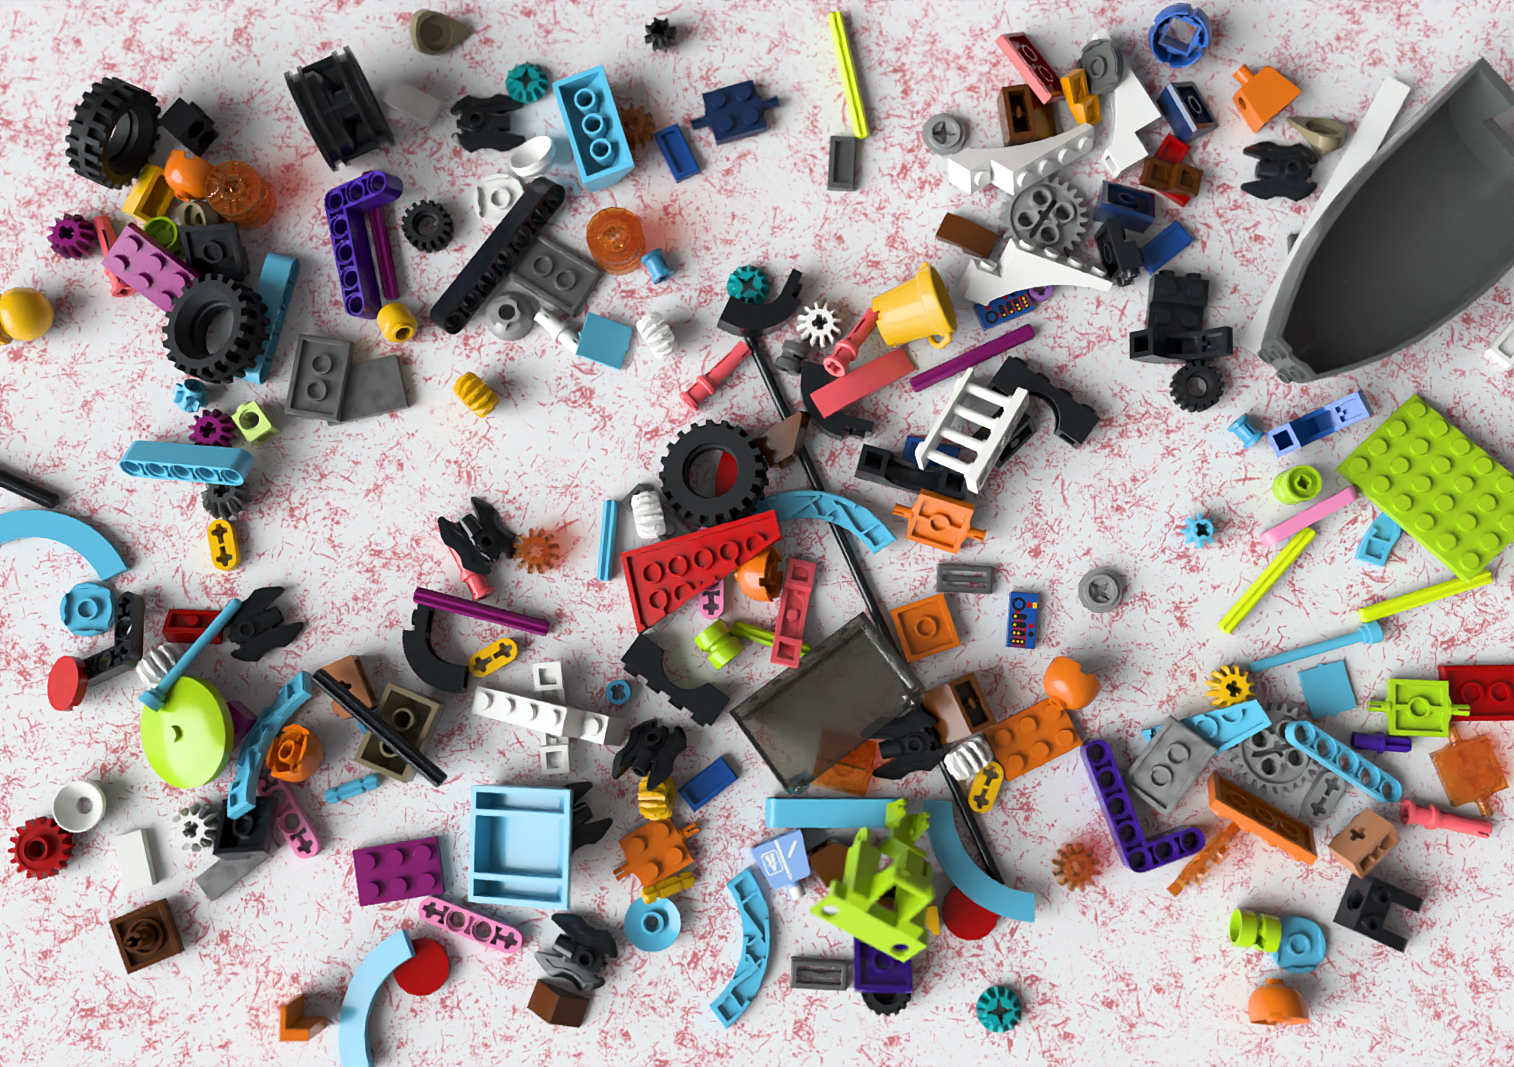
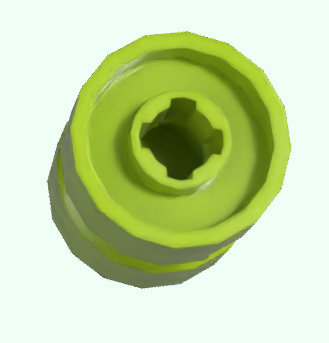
M162 216L154 217L146 223L143 231L181 260L185 258L179 225L171 219Z
M1298 465L1277 475L1272 485L1273 493L1281 503L1296 505L1311 500L1319 494L1322 487V478L1313 467Z
M721 618L693 640L702 652L710 653L708 660L717 671L745 649L736 636H729L730 629Z
M1238 908L1233 911L1229 924L1231 945L1248 949L1254 945L1256 950L1269 953L1277 951L1282 935L1281 921L1278 916L1259 913L1256 916L1253 911Z

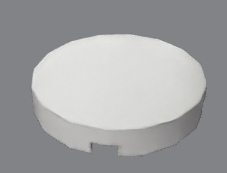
M494 173L486 176L473 192V205L476 213L485 223L493 227L498 226L525 192L523 185L513 176L506 173Z

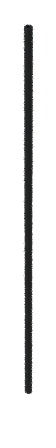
M744 337L749 350L752 351L753 359L779 416L784 421L791 414L756 337ZM803 443L801 454L798 457L814 491L826 492ZM828 521L913 710L927 714L842 526ZM926 727L925 729L929 733H933L935 737V742L932 743L931 749H936L939 746L942 747L934 727ZM944 751L938 765L989 876L1004 885L1005 882L958 780L947 769L944 762L946 757Z

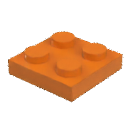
M943 593L889 610L907 663L961 645Z

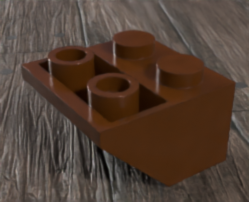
M1028 84L1001 88L997 98L1004 147L1037 142L1057 135L1052 103L1043 104Z
M973 671L964 673L919 694L927 714L936 720V725L933 727L942 746L997 724Z
M829 837L807 851L808 859L826 889L831 886L834 880L843 884L848 849L854 845L853 842Z

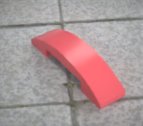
M789 558L775 625L770 663L798 668L816 563Z

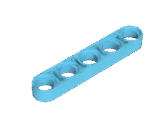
M1295 720L1288 723L1285 729V737L1291 745L1375 800L1382 803H1396L1400 800L1402 786L1397 779L1306 720ZM1300 725L1305 730V736L1301 741L1296 737V729ZM1321 740L1327 745L1324 755L1319 753L1317 747ZM1343 754L1348 758V766L1344 770L1339 763L1340 757ZM1365 768L1370 773V779L1366 784L1361 779V773ZM1385 783H1388L1391 787V794L1388 798L1383 794Z

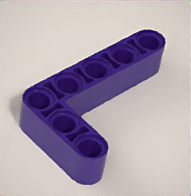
M380 170L372 171L329 190L324 199L346 312L350 316L367 320H375L379 311L382 309V303L364 213L397 200L402 195L404 189L403 182L399 177Z
M1092 738L1083 742L1080 747L1081 758L1120 860L1125 867L1136 873H1145L1196 854L1204 848L1206 840L1203 832L1188 825H1181L1145 838L1111 748L1105 741ZM1094 744H1098L1101 748V754L1097 759L1091 758L1089 753L1090 748ZM1104 771H1109L1111 781L1103 786L1100 782V775ZM1118 797L1121 800V808L1117 812H1112L1110 803L1114 798ZM1129 824L1132 830L1131 835L1123 839L1120 833L1121 829ZM1188 832H1192L1194 841L1191 845L1186 846L1184 844V836ZM1166 842L1168 850L1166 854L1159 856L1157 848L1160 843ZM1140 851L1142 860L1138 865L1133 866L1131 856L1133 853Z

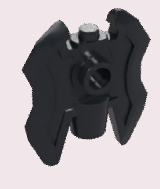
M496 94L489 98H477L467 95L457 101L450 109L452 115H461L460 119L456 120L457 129H461L462 132L461 134L458 132L453 133L451 138L460 148L470 153L480 149H494L504 152L525 143L526 138L507 132L511 131L510 114L504 113L521 109L524 103L518 102L511 96Z
M1264 141L1243 149L1244 155L1262 160L1256 163L1255 178L1263 180L1243 183L1240 186L1242 191L1263 200L1273 197H1286L1297 202L1308 197L1316 190L1317 184L1315 182H1306L1312 176V169L1309 168L1307 163L1314 165L1319 159L1312 150L1301 143L1291 146H1279L1271 141Z
M471 497L470 501L477 519L472 514L466 515L458 522L460 530L445 517L441 516L438 518L439 531L444 544L454 549L460 556L464 569L476 574L487 575L490 574L491 569L489 565H486V562L497 563L501 559V552L506 554L505 557L511 560L514 558L517 548L516 536L503 526L499 520L498 511L494 507L477 497Z
M262 587L254 590L248 599L242 601V606L219 631H225L227 627H230L228 639L231 643L240 645L239 649H234L231 652L233 658L241 661L258 662L266 652L273 648L288 646L303 629V622L274 628L284 621V617L277 606L265 610L284 593L285 589L283 587Z
M912 709L902 717L894 719L879 718L861 732V738L887 739L878 743L883 760L893 758L874 769L872 775L878 778L898 780L913 771L922 770L930 772L941 761L944 754L943 747L939 746L936 749H931L932 743L935 742V737L933 733H929L925 729L928 726L930 728L935 726L936 720L926 713Z
M656 718L644 721L632 728L629 741L614 757L611 775L613 779H619L631 767L632 772L640 777H646L650 772L646 787L648 791L655 789L672 774L675 759L687 748L686 734L683 728L676 726L671 734L668 727L664 725L657 727L658 722Z
M590 781L575 782L563 786L573 790L571 856L576 849L584 845L596 844L613 824L611 817L584 824L594 817L590 807L586 802L573 806L593 787V783Z
M553 914L551 917L552 921L568 936L560 933L553 945L552 950L560 955L537 951L534 953L535 959L550 976L561 977L571 981L579 991H590L602 987L606 980L602 976L598 977L596 973H599L600 970L604 971L608 963L605 961V954H608L609 958L618 957L616 943L609 931L596 930L587 925L579 915Z

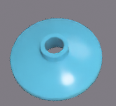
M641 896L630 905L624 919V928L628 939L635 947L646 952H659L668 948L676 940L681 927L679 911L668 898L659 899L658 897L656 902L645 904ZM654 916L658 919L659 923L656 926H651L648 923V919Z

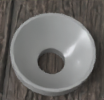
M504 292L495 296L489 302L485 318L487 326L494 336L504 341H516L525 337L533 328L535 312L526 297L515 292ZM504 306L514 307L515 315L512 319L503 320L500 317V310Z

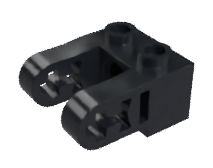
M1352 873L1333 922L1404 953L1409 940L1382 928L1392 902L1420 913L1425 900L1367 874L1361 879Z

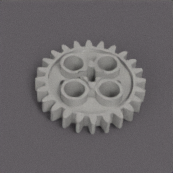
M1048 176L1043 178L1042 182L1038 181L1014 196L1007 193L1005 197L1007 202H1003L1000 207L1005 212L1000 213L998 216L999 220L1005 221L1000 225L999 230L1007 231L1002 239L1009 240L1014 238L1020 241L1024 238L1032 241L1036 247L1045 249V247L1053 248L1062 256H1065L1064 250L1070 254L1074 250L1073 245L1078 246L1081 241L1078 236H1083L1086 232L1081 226H1084L1088 219L1081 216L1086 213L1087 208L1079 207L1084 199L1074 198L1077 189L1066 190L1069 182H1065L1060 186L1058 185L1059 177H1056L1053 182H1049ZM1033 197L1042 198L1045 204H1036ZM1052 200H1056L1057 204L1047 219L1043 222L1035 236L1030 238L1029 234L1038 220L1042 217ZM1056 212H1064L1067 220L1059 219L1056 216ZM1018 219H1027L1030 223V226H1021L1018 222ZM1041 233L1050 234L1053 241H1044Z
M1271 702L1267 703V708L1260 704L1272 725L1259 731L1261 743L1258 746L1253 744L1252 735L1234 747L1227 749V751L1234 752L1236 755L1229 761L1230 763H1239L1240 766L1234 772L1237 774L1245 773L1242 781L1245 783L1253 781V789L1259 790L1262 787L1264 793L1270 794L1273 788L1275 794L1281 795L1284 788L1286 792L1292 793L1293 784L1296 787H1304L1302 778L1312 780L1311 775L1308 773L1309 770L1318 771V767L1313 764L1314 759L1293 745L1279 747L1274 750L1275 753L1264 752L1254 758L1252 753L1275 747V744L1288 743L1286 737L1282 738L1279 734L1280 725L1284 723L1287 726L1291 721L1306 720L1307 715H1297L1298 708L1290 707L1287 710V705L1284 703H1279L1277 708L1275 703ZM1301 725L1296 729V737L1299 741L1303 740L1305 736V730ZM1318 744V749L1323 748L1322 745ZM1292 750L1297 754V760L1294 764H1290L1288 760V755ZM1265 759H1268L1271 764L1270 770L1267 773H1264L1261 767Z

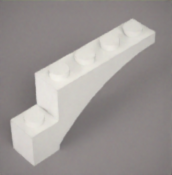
M1104 27L1096 31L1091 41L1108 39L1114 41L1117 45L1115 38L1108 34ZM1123 56L1124 70L1122 79L1116 89L1109 93L1111 111L1110 134L1107 149L1101 157L1114 180L1144 162L1149 155L1147 153V146L1137 136L1154 127L1161 118L1158 104L1150 99L1146 93L1143 81L1135 76L1131 70V63L1126 56Z
M1084 123L1054 137L1023 145L990 149H971L968 147L948 158L949 182L969 194L992 183L1014 196L1093 150L1094 126Z
M1010 238L997 265L988 259L980 261L972 258L958 288L963 298L988 306L989 302L996 298L1028 288L1048 285H1076L1108 292L1113 281L1107 274L1108 270L1098 264L1090 266L1084 264L1078 257L1070 255L1067 258L1062 256L1053 248L1045 247V249L1036 247L1028 239L1022 238L1019 241Z
M477 686L471 711L472 714L557 736L579 738L612 746H621L627 721L625 718L542 701L482 686Z

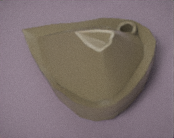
M423 9L418 10L412 15L409 32L411 42L417 51L427 55H436L454 47L472 31L440 12Z
M1287 117V122L1300 132L1310 145L1323 156L1327 155L1330 151L1343 147L1346 142L1347 126L1338 120L1317 117Z
M193 201L179 205L174 209L182 225L224 222L223 217L217 213L214 206L209 202Z

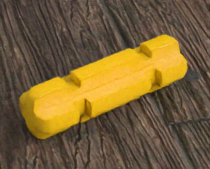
M685 871L680 873L679 877L675 875L655 883L654 887L653 885L644 887L641 890L642 899L645 904H651L656 902L658 897L663 899L681 892V888L684 890L694 886V876L691 871Z

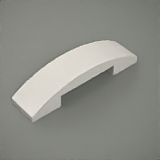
M561 661L533 663L535 691H537V699L567 706ZM540 731L542 775L570 773V737H562Z

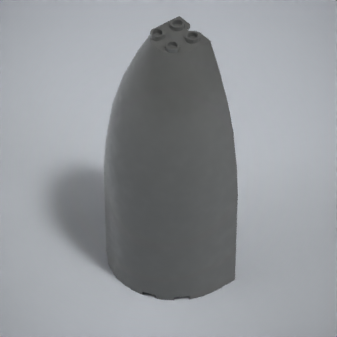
M1484 57L1463 68L1355 173L1330 202L1301 242L1284 274L1270 311L1261 349L1257 352L1262 361L1271 364L1277 370L1276 375L1282 382L1286 384L1292 381L1296 383L1312 382L1349 372L1387 358L1424 339L1464 311L1493 287L1514 266V141L1492 118L1514 107V91Z

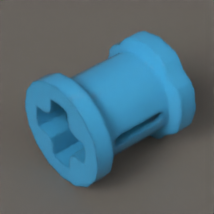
M661 248L654 249L641 258V263L647 266L653 276L652 282L655 285L668 280L674 275L673 268L668 267L662 256L664 253Z
M1244 413L1227 428L1229 432H1234L1244 443L1243 447L1245 449L1251 447L1265 434L1263 430H1258L1248 419L1249 415L1247 413Z

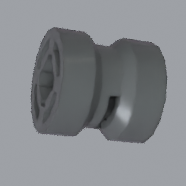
M785 340L781 347L783 352L780 357H777L774 366L787 374L799 376L802 370L801 363L807 358L809 349L797 342Z

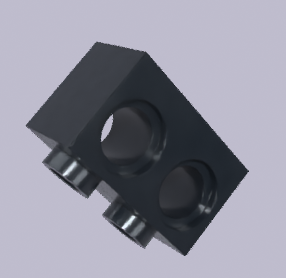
M180 97L158 120L169 133L198 157L220 135L212 127L215 122L193 101L187 104Z

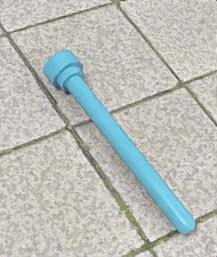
M238 598L232 599L156 688L152 687L149 691L145 690L138 699L157 713L165 704L163 701L166 696L164 695L242 606V601Z
M1375 620L1363 623L1356 632L1253 661L1249 664V670L1256 673L1358 642L1368 643L1369 645L1382 642V630Z

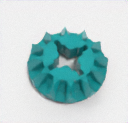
M528 61L522 65L516 63L514 69L508 70V76L505 80L506 89L514 100L521 103H532L545 95L548 89V78L546 72L538 64L533 65ZM526 75H529L530 80L533 82H529L527 90H525L521 81H524Z
M750 264L738 267L730 274L727 282L729 297L732 295L751 305L762 304L770 291L768 276L761 268L751 266ZM754 277L753 287L756 288V291L749 289L742 295L744 285L741 281L749 282Z
M1003 986L990 987L978 998L976 1005L977 1017L980 1023L990 1032L1003 1034L1006 1031L1014 1030L1015 1025L1021 1020L1022 1006L1020 1000L1009 988ZM998 998L1004 1008H1008L1007 1011L1002 1013V1021H1000L996 1013L987 1012L996 1009Z

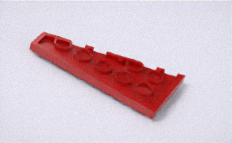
M770 510L620 553L637 633H644L743 566L746 562L783 539L777 510Z

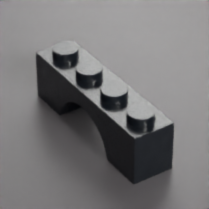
M1009 355L987 388L1007 397L1009 395L1013 396L1018 387L1027 390L1029 396L1043 400L1051 408L1055 418L1053 434L1075 449L1081 446L1100 419V417L1095 415L1096 411L1087 404L1076 402L1072 399L1073 395L1066 389H1058L1050 384V379L1040 372L1034 373L1028 369V364L1021 358H1013Z
M863 444L854 475L855 478L918 495L921 488L964 501L967 492V482L964 474L946 466H926L922 470L919 469L918 464L903 460L889 450Z
M640 633L621 659L625 663L623 669L635 678L640 674L648 681L645 685L655 693L659 694L662 690L670 696L668 702L680 711L685 707L693 714L690 718L700 726L704 727L706 723L712 726L731 698L709 682L696 689H683L674 685L667 678L663 669L664 649Z

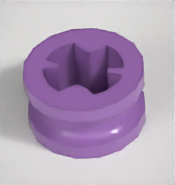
M1053 285L1045 286L1047 290L1043 292V295H1038L1039 291L1035 293L1033 290L1035 287L1028 288L1027 293L1032 301L1041 303L1050 297L1053 292Z

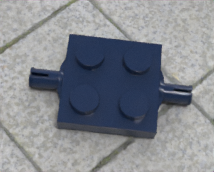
M752 79L702 93L705 116L690 119L692 131L708 127L713 133L716 146L768 132L764 117L765 110L780 107L777 95L762 100L756 92Z

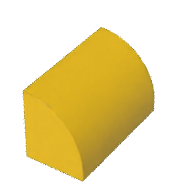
M145 164L121 211L144 223H147L154 217H163L175 193L165 180L164 169L159 166Z

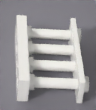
M968 367L964 376L960 375L955 383V391L925 441H921L917 446L915 456L919 469L924 470L928 462L932 460L964 474L968 490L978 494L1028 408L1029 394L1027 390L1018 387L1013 396L1009 395L1007 397L975 384L974 369ZM970 393L1004 407V412L1000 418L994 419L962 405ZM957 415L991 429V434L987 440L980 441L949 427ZM944 437L977 451L978 457L974 463L968 464L936 449Z

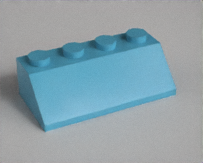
M603 65L552 83L583 184L592 193L618 183L635 167Z

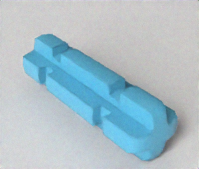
M373 773L364 776V779L358 778L341 784L338 787L327 789L324 791L327 803L333 804L341 801V798L344 800L364 793L366 790L369 791L380 787V780L378 775Z

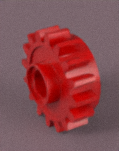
M46 816L37 817L36 820L25 821V826L16 828L19 836L10 837V841L15 843V847L8 849L9 853H15V858L10 863H19L20 866L16 872L27 871L26 878L28 879L37 876L38 880L48 878V876L59 875V870L67 869V860L74 858L72 848L76 847V843H73L71 838L74 834L61 828L54 818L47 819ZM41 843L45 846L44 853L41 850Z

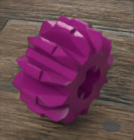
M64 213L63 220L55 218V227L47 226L53 232L46 237L52 243V250L57 254L59 253L65 259L81 260L82 254L90 256L88 250L90 247H97L96 243L92 241L98 237L97 233L93 230V224L79 214L72 216L71 214Z
M207 409L203 410L202 417L198 415L193 416L196 424L188 426L190 430L194 431V433L188 436L190 441L195 442L194 445L232 448L231 443H229L230 439H238L237 435L231 433L238 428L235 423H230L232 417L226 413L222 414V411L219 409H214L212 413Z

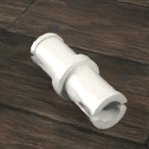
M546 306L541 309L542 313L539 311L534 320L552 334L551 338L555 341L559 340L575 355L580 337L569 328V324L566 321L562 322Z

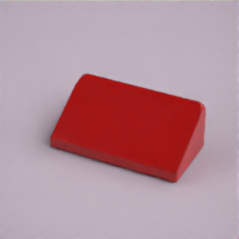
M169 609L162 634L169 643L194 644L222 611ZM224 631L219 632L209 644H222Z

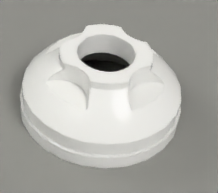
M537 136L526 141L510 157V167L520 176L534 178L543 176L553 166L556 153L553 141L548 136Z
M78 780L63 785L57 791L52 801V814L56 823L69 832L78 833L95 827L102 820L106 811V798L103 791L96 784L89 781ZM83 797H89L93 802V808L89 813H83L80 810L79 803Z

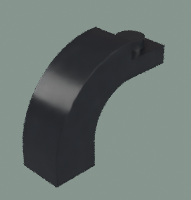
M793 268L781 294L773 302L765 305H751L731 295L719 318L717 328L732 335L746 338L762 337L778 331L791 320L801 303V300L797 299L803 286V283L799 282L803 273Z
M1223 326L1196 332H1167L1156 328L1129 332L1130 359L1152 364H1187L1197 360H1201V363L1205 361L1212 362L1214 358L1233 355V328Z
M804 361L800 380V398L804 411H807L810 415L809 420L825 435L839 441L842 440L844 431L849 432V436L856 439H864L865 436L870 437L874 426L872 421L847 416L839 411L826 419L823 418L810 395L827 385L830 373L825 369L824 365Z
M418 603L417 609L413 610L411 618L414 631L403 630L402 633L403 649L410 667L422 681L436 689L452 693H467L470 675L469 667L467 665L446 662L436 654L431 642L435 608Z

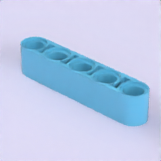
M270 252L266 256L256 293L262 296L263 299L260 302L266 304L269 311L264 313V316L271 319V325L265 327V332L270 334L269 341L263 340L261 348L265 350L264 355L257 354L254 359L257 365L254 369L247 367L245 369L246 376L241 380L263 385L268 378L300 270V261L297 258Z
M136 440L132 442L120 460L119 466L126 474L134 477L237 486L244 482L255 460L248 451L239 448Z
M767 797L766 827L887 828L885 827L886 805L889 802L891 803L902 798Z

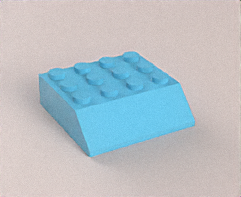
M511 784L471 786L469 902L570 909L573 790L565 787Z

